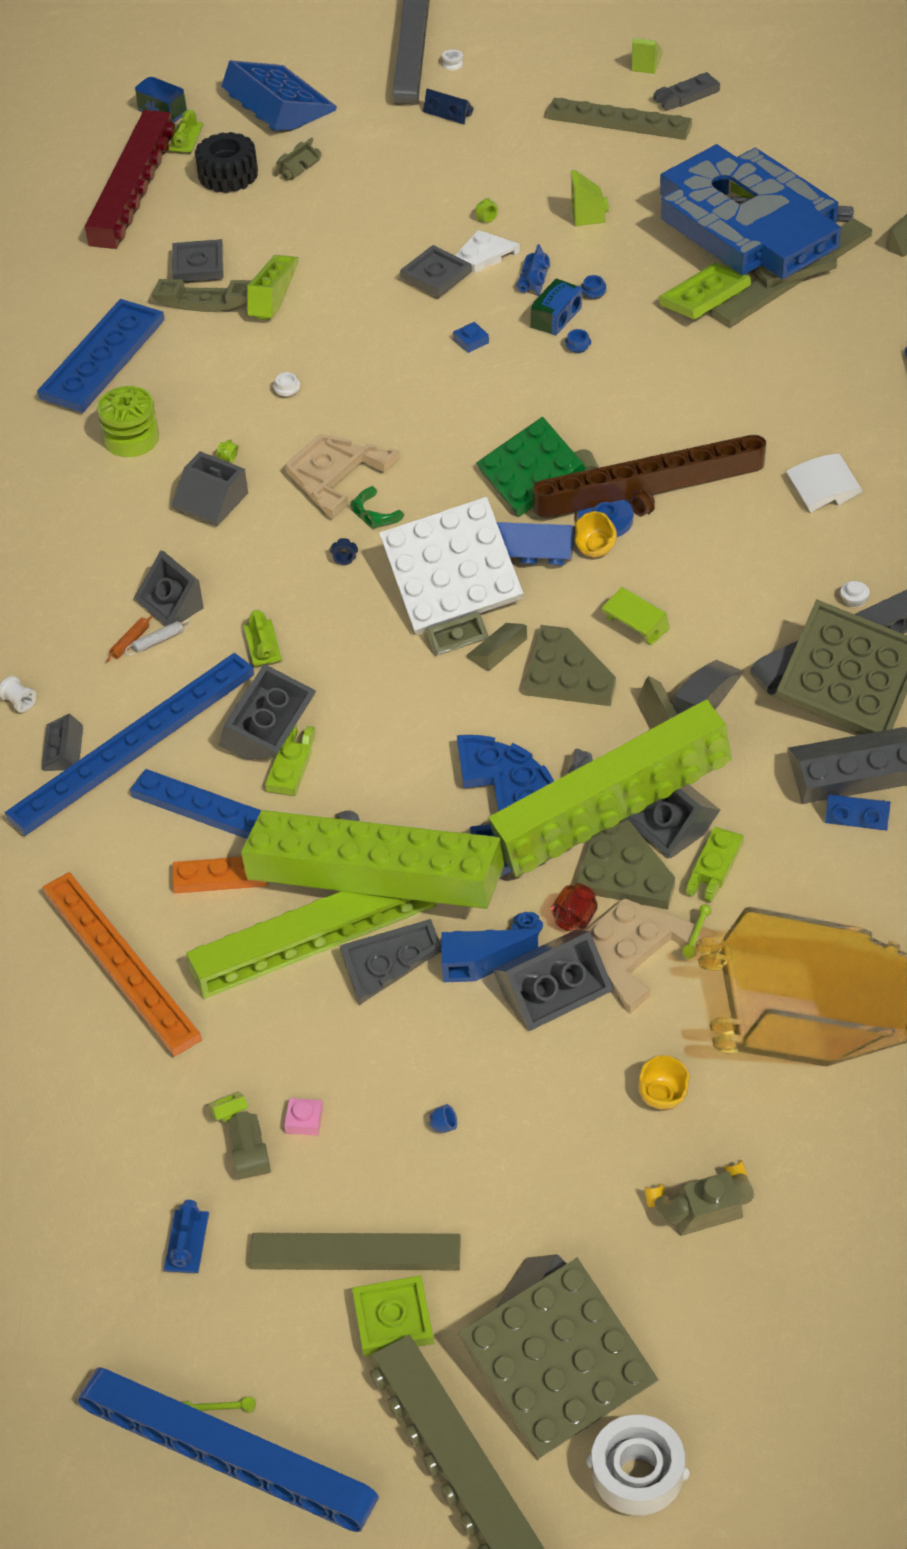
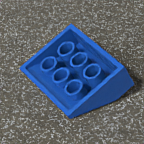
M229 60L221 85L222 88L229 92L228 95L239 100L244 108L255 113L256 118L269 124L270 129L281 132L282 129L294 130L336 111L337 108L335 104L284 65Z

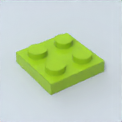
M422 1275L352 1287L363 1357L370 1356L409 1334L418 1347L434 1344Z

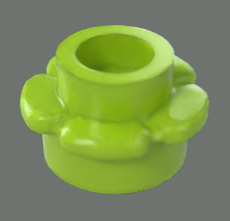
M485 198L477 204L475 209L477 220L490 223L496 218L498 207L494 201Z
M231 439L226 442H220L216 451V457L233 463L239 446L232 443Z

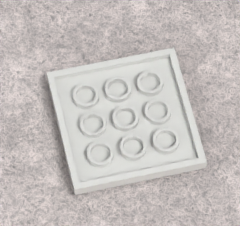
M487 497L379 533L415 635L423 633L427 628L478 611L482 613L524 599L522 588Z

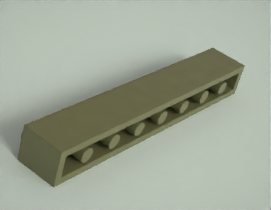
M409 1334L373 1353L374 1369L370 1370V1374L376 1387L379 1390H386L390 1397L387 1401L392 1413L397 1419L402 1417L407 1425L405 1432L413 1447L420 1446L425 1456L422 1458L428 1472L432 1477L438 1475L443 1483L441 1491L450 1507L457 1506L461 1513V1516H459L460 1523L469 1537L473 1535L476 1537L480 1544L478 1549H544L411 1335Z

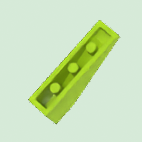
M273 255L247 285L248 315L256 316L259 320L273 318L282 304L298 264V257Z

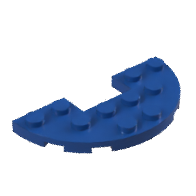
M457 735L463 787L494 785L498 811L554 782L548 769L532 758V753L514 743L509 746L495 742V737ZM490 824L470 826V834L494 837ZM505 861L500 877L512 873Z

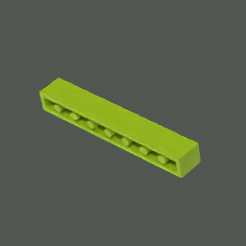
M340 891L186 952L189 971L203 999H206L436 907V903Z

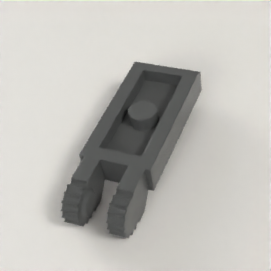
M705 72L668 88L665 86L661 87V89L656 90L653 94V99L657 103H662V107L668 111L719 92L720 83L708 72Z

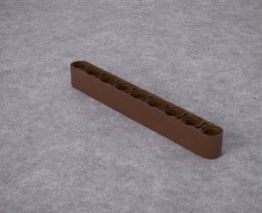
M747 435L544 479L536 482L533 486V511L540 517H551L596 507V505L602 502L612 503L628 500L634 496V492L637 490L656 494L756 472L765 465L766 440L759 435Z

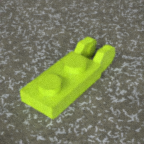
M296 724L275 757L265 784L266 792L296 796L312 753L311 747L314 742L315 727L307 726L303 734L302 743H295L298 733Z
M714 826L689 879L686 889L687 895L694 896L700 883L704 882L709 884L705 890V900L710 902L714 900L719 888L723 887L742 847L744 835Z

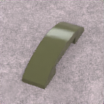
M159 279L152 297L160 303L183 310L200 312L223 311L247 303V285L252 280H231L228 288H189L184 286L183 279Z

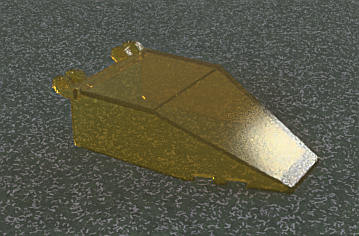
M747 907L742 911L724 937H704L696 941V950L704 954L698 959L699 967L709 971L722 969L731 1018L716 1017L709 1023L711 1031L716 1034L719 1033V1035H715L716 1037L712 1039L716 1050L727 1054L743 1052L827 1067L907 1043V953L899 950L900 945L891 940L887 944L872 938L871 931L861 927Z

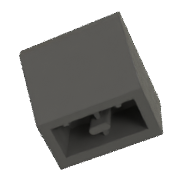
M199 451L183 469L172 502V508L218 526L248 494L245 469Z

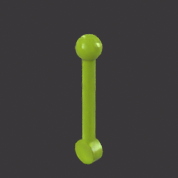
M707 904L699 907L700 916L688 945L682 948V955L686 959H691L695 956V943L706 916L711 914V908Z
M249 1396L238 1402L192 1404L190 1401L182 1402L200 1411L242 1409L246 1413H251L256 1408L255 1399Z

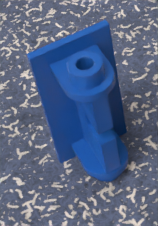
M540 244L537 245L535 253H530L525 257L522 268L523 273L520 274L517 281V287L520 292L524 293L534 290L537 296H540L548 268L550 267L549 256L543 252Z
M828 794L825 823L887 831L891 802Z
M185 1200L179 1206V1210H175L164 1271L199 1273L209 1212L200 1211L197 1207V1202L194 1200Z

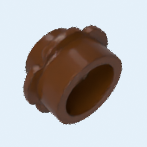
M637 490L634 492V496L630 498L629 504L632 506L633 512L638 516L650 515L655 509V499L647 491Z

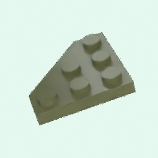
M540 625L523 687L524 695L611 706L616 687V677L569 628Z
M623 819L614 827L606 828L591 837L576 882V892L620 901L625 898L641 905L667 910L675 888V877L628 819Z

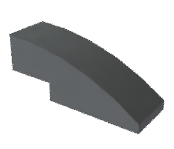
M718 660L703 666L674 695V708L677 714L706 699L716 710L743 675V670Z

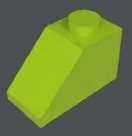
M571 170V212L575 226L605 223V212H609L607 197H603L601 188L578 171Z

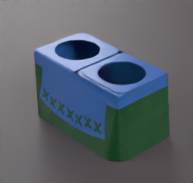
M148 77L135 87L137 107L140 112H143V110L171 111L172 122L176 123L182 118L183 112L187 110L183 88L155 77Z
M556 278L533 302L531 307V328L557 335L580 311L582 307V287Z

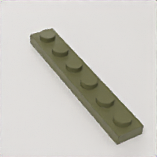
M553 98L547 110V119L682 140H686L692 127V118L681 115L661 114L659 112L594 104L588 101H574L566 98Z

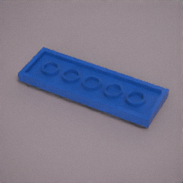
M119 299L37 390L38 398L83 413L165 320L164 312Z

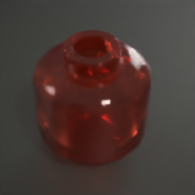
M580 883L566 885L562 888L551 906V913L556 919V925L565 931L585 929L598 909L595 893L588 886Z

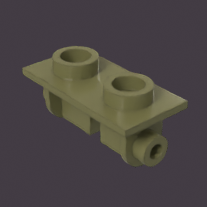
M311 137L304 143H298L289 154L284 153L276 162L277 168L274 176L277 177L282 173V177L285 180H293L305 170L300 163L308 169L318 162L321 152L319 149H314L311 146L313 138Z

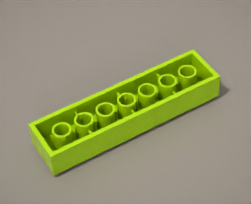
M706 699L489 816L494 837H501L503 859L514 876L518 877L533 871L538 865L547 860L559 857L571 847L588 841L593 835L604 829L614 827L619 821L628 816L640 813L650 804L660 799H665L685 785L695 783L707 773L724 767L732 760L726 723Z
M261 810L241 851L248 880L488 909L504 867L501 837Z

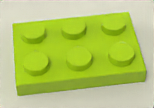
M715 262L660 295V306L691 319L700 318L707 311L720 306L732 296L740 294L742 290L751 285V279L747 274L742 276L735 270Z

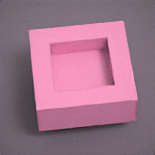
M289 1098L284 1125L285 1133L319 1136L323 1113L322 1100Z

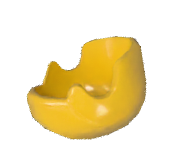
M589 512L576 521V538L574 541L577 548L585 556L596 558L606 555L616 544V528L605 513Z
M669 1055L655 1056L642 1067L638 1078L639 1095L651 1107L659 1110L674 1109L684 1101L688 1092L689 1071L676 1058Z

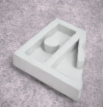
M478 230L455 256L471 263L472 272L476 273L489 265L501 262V256L507 253L519 254L520 244Z

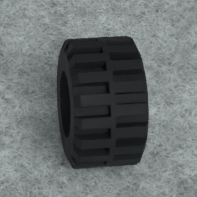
M222 132L210 135L209 138H204L202 143H198L196 146L195 158L198 179L205 188L213 189L215 192H235L241 188L248 187V184H252L255 178H257L256 149L254 142L249 137H244L240 133L235 134V132Z

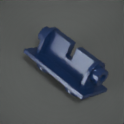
M429 88L426 89L423 112L461 124H465L466 116L472 115L474 107L471 106L469 100Z

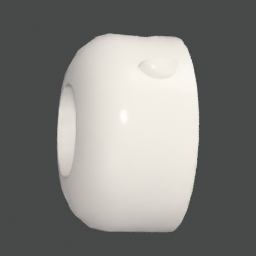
M647 1415L623 1416L607 1424L594 1441L592 1455L586 1458L587 1466L592 1469L594 1486L602 1500L616 1511L630 1516L652 1515L667 1508L682 1489L683 1482L690 1476V1471L685 1468V1450L677 1433L667 1423ZM632 1460H642L654 1466L655 1470L648 1476L635 1478L626 1474L621 1467Z

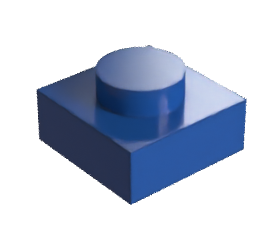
M472 322L453 331V340L469 353L488 344L489 334L478 324Z

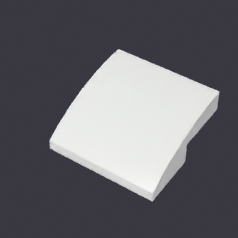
M830 454L814 458L786 471L810 513L833 500L839 506L863 492L840 454Z

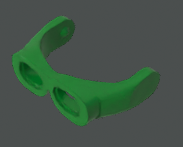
M374 486L364 489L350 502L352 511L372 529L397 523L404 517V513L401 510L390 514H382L364 509L363 503L377 494V489Z

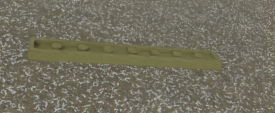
M854 218L841 226L840 247L831 253L836 259L871 237L872 229ZM808 277L766 288L762 281L758 279L742 290L740 294L734 295L720 306L714 307L712 309V317L731 328Z

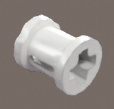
M9 676L0 684V698L12 702L17 711L24 713L35 704L36 692L32 688H25L21 685L20 680L16 676Z

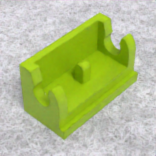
M622 586L602 607V612L608 615L606 617L608 620L613 621L616 618L641 633L644 638L648 639L646 642L650 645H653L664 633L670 630L666 612Z

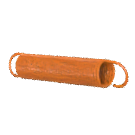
M153 615L147 619L141 617L109 650L110 656L106 662L111 660V656L119 659L126 648L132 645V642L137 640L149 628L148 621L152 619Z

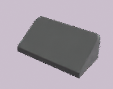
M70 713L47 724L42 769L44 771L66 770L80 760L83 725Z

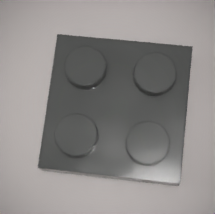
M222 239L172 243L173 279H183V282L224 278Z
M432 245L400 270L401 279L437 297H441L472 272V265Z

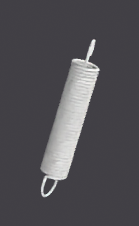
M176 621L143 638L135 640L128 647L133 646L135 652L132 654H135L136 651L138 653L182 633L184 631L183 628L186 626L182 627L181 623Z

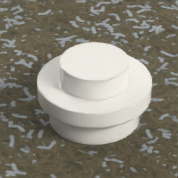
M290 372L279 374L274 382V391L282 396H292L300 389L299 380Z
M859 581L845 583L841 587L840 592L843 602L850 607L864 605L870 594L868 586Z

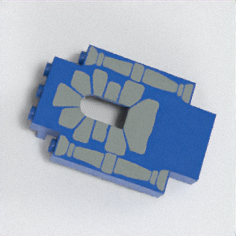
M715 144L660 174V195L663 196L661 198V219L742 276L762 265L781 279H785L840 247L841 226L836 224L838 201L756 147L736 157L718 144ZM729 180L755 197L739 205L726 196L729 194Z

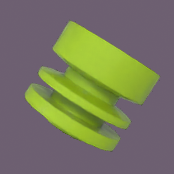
M121 386L103 394L98 401L97 411L106 449L113 455L120 457H136L152 450L158 443L159 431L151 394L145 389L136 386Z

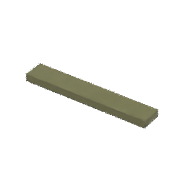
M253 1233L250 1267L251 1269L460 1270L461 1236L460 1234Z

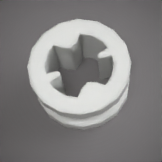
M451 49L443 52L442 66L445 69L457 70L462 67L463 54L461 51Z

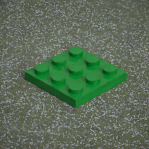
M543 416L476 462L480 471L518 517L533 508V486L536 482L587 470L584 463Z

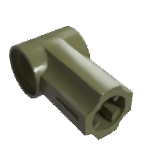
M248 1111L236 1113L228 1121L234 1146L232 1153L238 1180L271 1173L266 1144L262 1143V1134L257 1114H252Z

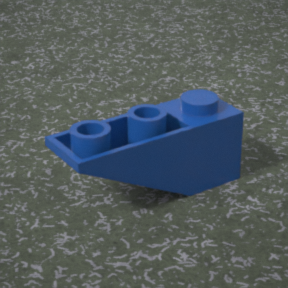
M520 928L516 930L489 929L485 931L441 932L443 982H472L494 973V968L538 948V929Z

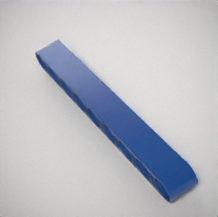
M96 1368L77 1397V1402L83 1409L99 1418L347 1530L361 1532L379 1499L378 1494L371 1487L108 1369Z

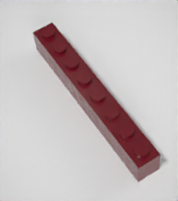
M143 110L85 225L88 246L117 249L120 241L125 238L128 225L132 224L133 215L139 209L140 201L143 195L147 193L150 180L154 179L157 166H160L162 156L168 150L169 141L176 132V125L172 122L171 112Z

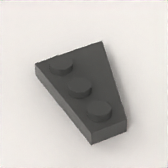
M431 919L340 945V953L359 1005L441 952V944Z

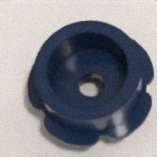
M340 538L331 545L330 552L336 563L348 565L355 560L358 547L354 542H350L349 539Z

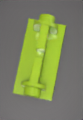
M189 109L183 112L182 121H180L173 136L169 151L192 153L203 127V122H197L196 114L193 110Z
M253 610L249 616V624H244L243 627L254 667L282 661L272 620H266L265 614L260 610Z

